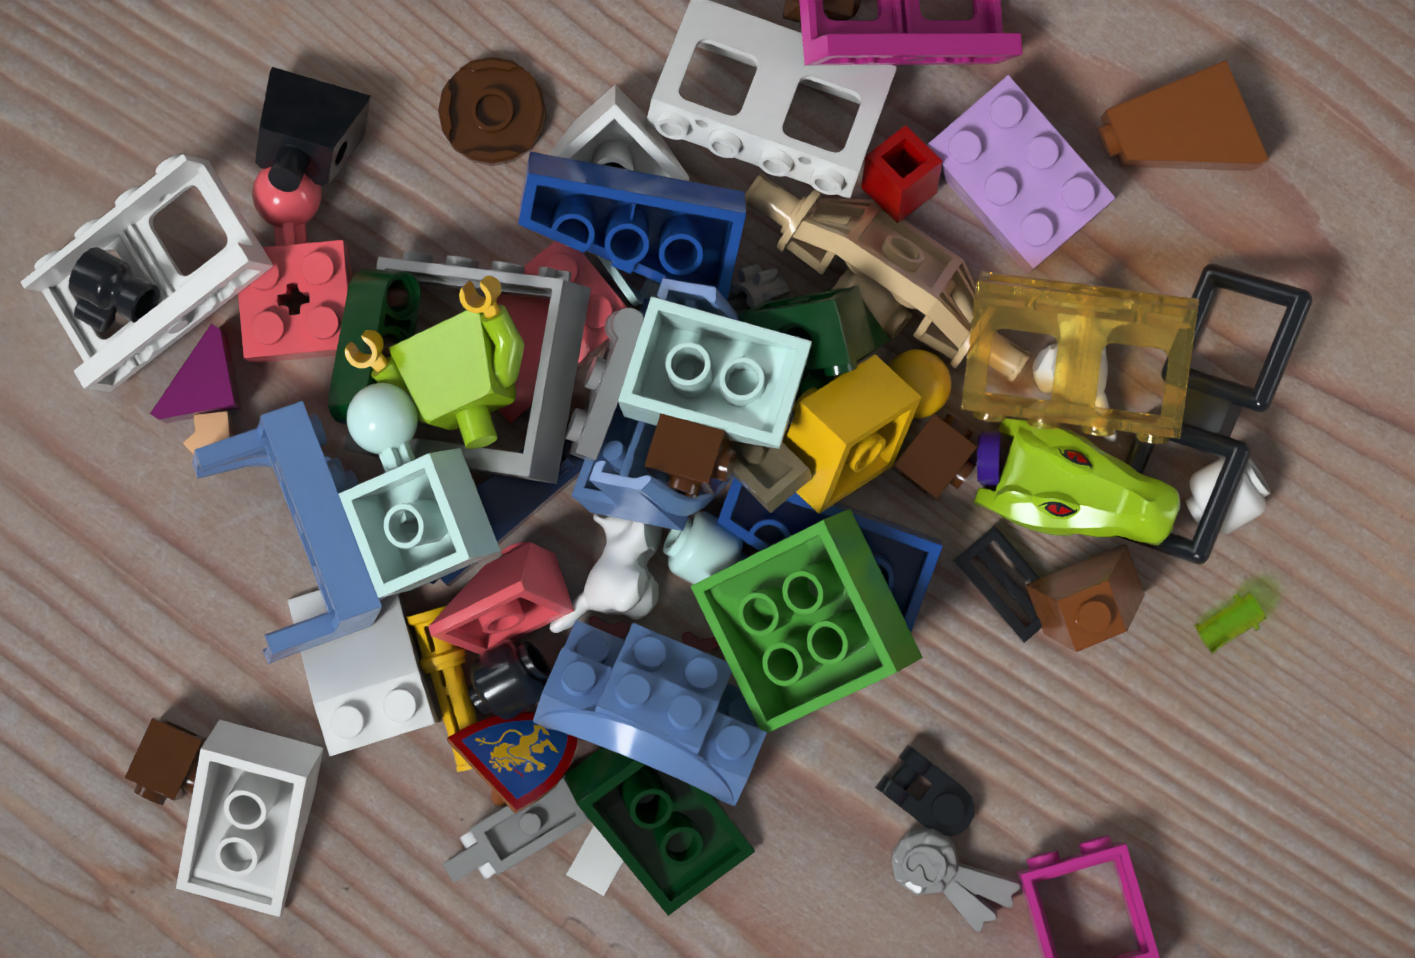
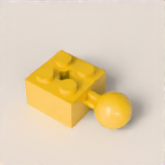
M914 349L897 355L887 365L875 354L857 365L855 370L836 375L830 383L819 390L816 387H812L798 398L793 406V412L795 413L790 429L784 434L782 442L809 468L812 479L796 491V493L818 514L894 465L912 419L929 417L941 410L946 404L951 393L952 381L948 367L942 359L932 352Z

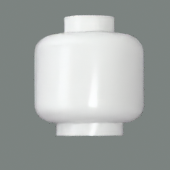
M1224 458L1216 459L1190 477L1189 484L1193 496L1185 500L1198 525L1225 461ZM1250 458L1219 533L1230 534L1265 512L1266 501L1264 497L1271 494L1270 489L1261 472Z

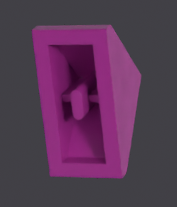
M212 323L150 412L158 420L171 423L194 418L196 414L241 409L228 335Z

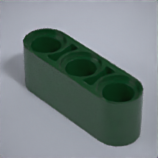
M362 269L356 272L350 281L328 394L330 414L340 424L347 425V410L354 396L363 388L378 383L371 375L374 370L371 366L357 368L348 362L345 357L347 344L351 341L357 345L362 353L372 354L370 346L363 341L361 335L365 330L376 331L383 339L384 347L382 354L386 358L391 356L389 347L415 335L421 302V289L415 276L409 272Z

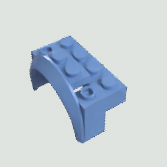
M663 278L657 294L660 299L740 321L739 315L716 287ZM644 298V304L639 311L643 317H645L650 299ZM618 402L597 460H584L571 496L591 513L683 531L688 516L708 505L730 482L733 475L731 474L728 482H719L716 495L700 491L698 498H690L678 493L667 486V481L652 477L644 465L656 426L624 417Z
M303 401L261 415L256 429L195 449L192 460L197 479L245 467H272L315 576L327 612L265 634L264 637L268 647L263 649V653L268 664L371 627L382 608L380 600L386 598H378L339 497V493L359 485L358 480L352 469L345 470L342 467L339 457L331 459L323 454L321 446L327 445L323 426L316 413L308 416Z

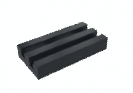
M994 525L956 557L953 562L1018 638L1025 643L1042 628L1040 619L1037 617L1032 602L987 551L986 547L994 542L1028 583L1040 577ZM976 555L1030 617L1032 622L1026 627L969 562Z

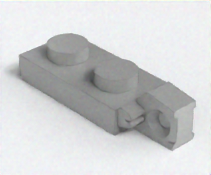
M564 775L556 788L531 806L515 814L507 805L471 827L470 832L460 837L466 850L442 864L453 883L476 869L480 871L484 880L495 873L498 876L587 822L589 818L576 804L565 780L566 776Z

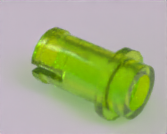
M1250 592L1241 597L1238 593L1232 595L1234 599L1232 603L1202 622L1193 625L1198 636L1212 655L1218 649L1248 630L1259 631V623L1267 619L1262 608Z

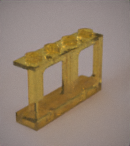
M981 271L976 282L961 410L973 411L974 418L990 422L1004 421L1006 416L1027 418L1028 425L1042 429H1057L1060 427V423L1082 426V432L1094 436L1114 435V430L1136 433V439L1154 444L1168 443L1169 437L1180 439L1199 299ZM1012 329L1049 334L1056 338L1058 349L1051 401L986 392L992 337L996 330ZM1118 343L1163 350L1167 354L1168 366L1161 415L1095 407L1102 350L1107 344Z

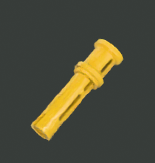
M445 605L405 618L407 625L414 626L422 654L419 665L423 669L424 674L430 673L442 719L449 737L463 728L477 723L478 720L468 693V686L461 665L466 662V649L432 637L428 626L447 606ZM451 746L457 765V772L473 769Z

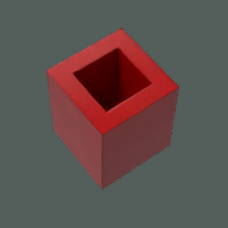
M905 125L865 156L861 188L898 224L937 194L943 161Z

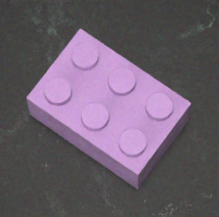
M1009 75L927 144L943 161L940 176L1027 275L1033 272L1098 216L1115 199V196Z

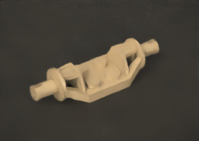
M762 172L757 176L745 194V203L782 226L780 232L783 235L776 246L777 250L783 253L787 248L821 275L824 274L836 256H839L845 260L846 265L852 272L863 278H872L890 290L893 298L901 305L910 309H918L926 316L913 336L951 358L952 360L949 363L951 367L956 369L964 356L970 358L971 355H974L1007 377V380L1010 382L1014 381L1032 353L1023 350L991 328L993 322L989 319L998 306L991 302L985 308L964 259L904 219L897 224L874 200L820 198L823 193L816 189L811 192L808 198L803 196L800 200L771 181Z

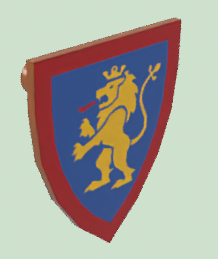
M522 713L511 720L492 716L469 725L447 737V742L492 788L491 801L498 806L508 805L515 814L536 803L556 788L569 770L577 747V737L533 723L535 713Z

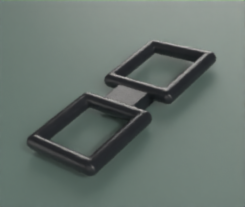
M1208 264L1203 268L1161 371V377L1164 382L1186 389L1176 418L1172 419L1156 413L1144 415L1124 462L1138 473L1143 474L1158 437L1224 458L1225 461L1193 540L1170 533L1157 546L1134 541L1126 537H1116L1197 565L1207 562L1251 455L1250 446L1246 442L1231 438L1230 436L1242 407L1256 412H1264L1270 408L1312 305L1313 298L1309 291L1217 264ZM1218 288L1287 307L1254 388L1187 367Z

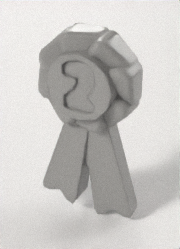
M933 828L906 832L891 853L893 872L897 882L917 896L943 892L977 932L982 930L984 922L997 919L996 909L981 896L1007 908H1012V894L1021 887V883L1017 879L959 863L955 844L950 838Z

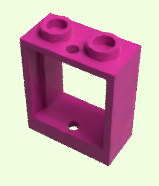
M1110 835L1093 838L1079 843L1081 853L1060 859L1058 850L1045 852L1027 858L1028 868L1016 871L1042 958H1058L1036 883L1109 861L1113 862L1138 950L1110 958H1160L1126 843L1121 841L1112 843Z

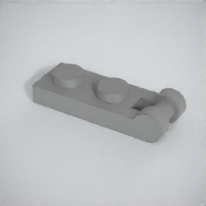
M625 308L615 311L605 321L604 329L610 341L604 357L595 356L589 367L584 387L591 389L584 410L576 408L567 426L565 439L572 441L568 454L587 461L597 460L616 409L644 320L641 312L636 309Z

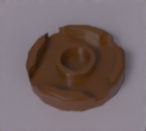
M496 57L473 60L461 67L442 89L438 108L442 132L454 150L471 162L489 166L515 162L531 151L543 133L547 113L542 89L532 75L514 61Z

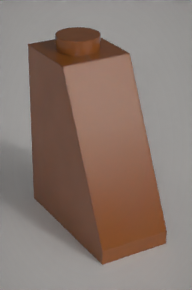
M1227 60L1107 109L1101 116L1103 126L1097 128L1106 154L1109 158L1117 155L1121 167L1252 171L1261 167L1269 160Z
M1125 544L1025 584L1037 617H1039L1042 624L1043 633L1075 652L1127 632L1145 596L1130 552Z

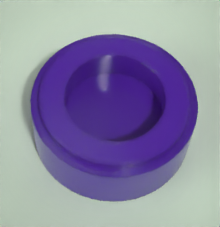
M981 431V434H978L977 481L980 482V485H998L1001 473V431Z

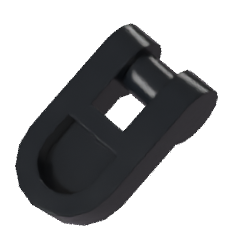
M907 745L898 756L902 760L890 777L884 775L875 788L928 829L933 828L945 836H954L962 833L969 827L974 817L975 806L971 795L963 786L910 745ZM920 774L931 784L920 799L917 800L907 792V789Z

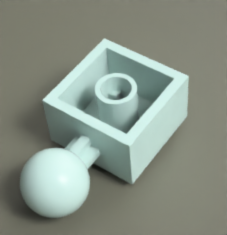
M376 383L363 388L354 396L347 410V427L351 437L361 448L379 454L385 473L339 493L378 598L411 591L501 552L461 448L433 452L415 459L409 443L418 425V414L415 404L407 392L389 383Z

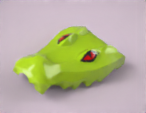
M1002 418L998 431H1001V435L1013 439L996 491L979 487L973 501L976 506L986 508L1014 524L1048 535L1072 536L1074 534H1081L1091 537L1111 538L1121 536L1158 546L1172 532L1177 513L1180 510L1179 493L1173 486L1138 473L1130 465L1104 452L1089 439L1071 430L1050 423Z

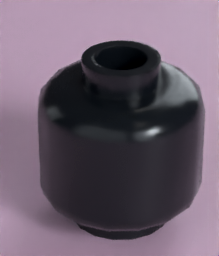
M505 639L472 663L469 671L472 686L468 688V693L474 705L483 714L488 715L492 712L501 719H515L539 702L551 670L542 653L532 643L524 641L521 644L513 639Z

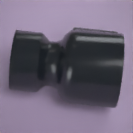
M99 247L90 248L82 254L73 267L69 278V289L73 295L78 297L74 316L100 332L106 331L113 324L116 312L135 323L155 308L160 299V289L157 285L142 277L133 278V273L128 263Z

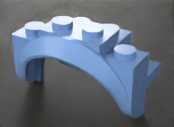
M576 620L546 682L533 719V723L547 729L583 739L664 772L734 807L745 787L767 733L759 729L740 688L727 683L732 671L726 661L635 623H632L626 640Z

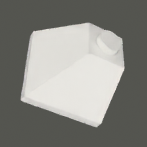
M616 84L573 122L549 153L552 156L689 181V176L660 133L655 129L645 126L647 116Z

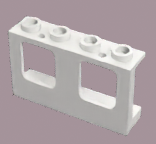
M690 0L653 93L645 126L657 130L667 138L674 140L683 139L706 147L717 156L737 158L759 166L770 175L787 176L810 184L821 193L828 195L838 194L850 199L897 67L893 65L804 66L802 33L710 0ZM696 47L757 68L742 110L737 115H726L687 101L680 96L679 89ZM799 83L860 104L848 140L842 151L837 153L830 152L791 138L783 132L782 127Z
M187 154L174 155L164 160L156 168V175L141 187H134L121 194L115 201V208L101 219H94L82 225L75 232V239L63 249L50 252L40 258L34 265L35 271L21 281L24 289L41 291L77 349L84 363L77 367L74 373L84 389L105 392L113 391L273 267L272 262L209 160ZM196 186L226 232L228 242L223 250L192 274L184 276L153 227V219L158 212L186 190ZM94 247H99L107 252L115 250L121 259L130 266L133 278L142 277L157 285L160 289V299L155 308L137 322L133 323L130 321L108 339H103L95 328L74 316V309L78 303V298L69 289V278L77 260L83 253Z

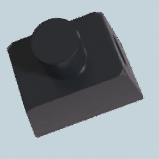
M272 67L269 73L260 121L255 163L263 169L271 167L268 173L270 183L278 190L284 192L297 190L304 174L315 184L321 186L330 184L365 135L371 95Z

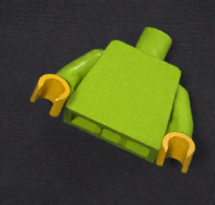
M485 276L480 281L481 289L486 298L480 296L475 290V285L468 281L461 288L459 294L460 302L467 309L466 311L389 347L391 354L389 357L385 358L382 354L384 347L383 339L378 332L373 330H365L361 335L363 341L370 346L372 354L362 353L357 345L351 341L345 348V357L352 366L357 368L371 366L374 369L371 375L378 383L393 384L407 392L415 404L420 422L447 430L459 428L465 448L467 449L482 448L497 440V434L490 413L514 402L517 395L515 382L519 376L525 346L506 307L498 305L496 302L501 293V284L493 276Z

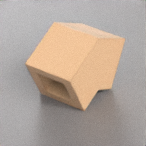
M224 411L194 415L195 432L183 444L194 455L195 449L234 436L232 413Z

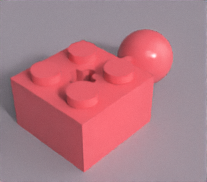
M271 167L262 169L254 181L252 199L255 209L261 218L274 227L275 246L262 247L272 262L273 267L238 293L244 359L250 363L336 356L347 291L352 279L349 246L344 240L307 242L306 223L314 217L320 207L322 198L321 185L315 184L304 174L297 190L284 192L278 190L270 183L268 173ZM299 289L304 296L310 297L309 303H304L300 306V314L294 315L292 310L284 306L285 300L291 297L292 291Z

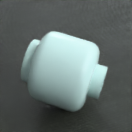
M699 511L688 517L683 531L670 530L663 547V552L668 555V566L671 572L695 584L748 558L747 554L742 552L743 540L718 524V517L707 511Z

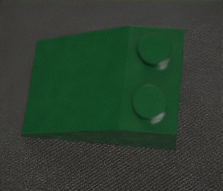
M602 747L565 774V780L576 804L668 916L755 852L750 842L718 799L684 781Z

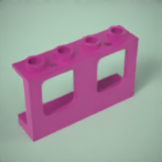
M799 0L804 66L999 64L1023 55L1021 33H1003L1000 0H972L973 16L970 20H927L921 14L919 0H877L878 15L873 21L830 20L824 14L823 0Z

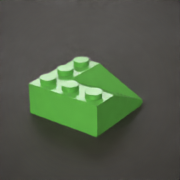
M850 508L690 586L759 729L767 733L893 675L923 658Z

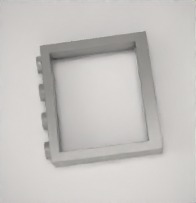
M414 251L404 252L402 260L378 257L376 269L409 272L415 276L419 284L461 289L468 281H471L475 285L476 291H482L480 281L485 276H493L501 284L500 294L550 300L523 454L488 448L467 449L465 445L420 438H412L409 443L415 459L433 452L461 448L469 471L557 484L591 288L571 282L572 272L554 270L549 267H539L538 276L524 274V266L500 261H493L491 270L478 269L479 261L457 256H447L445 265L432 263V255ZM347 430L344 450L379 457V454L361 448L353 440L349 430Z

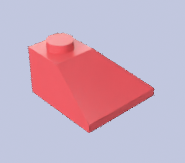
M520 542L505 548L501 553L502 557L484 565L428 626L431 636L483 655L505 639L516 640L574 612L556 554L531 542Z

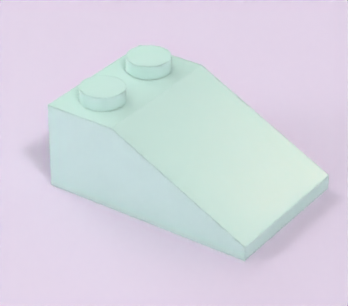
M651 297L618 402L623 416L657 426L660 414L662 413L724 430L730 441L780 449L812 341Z

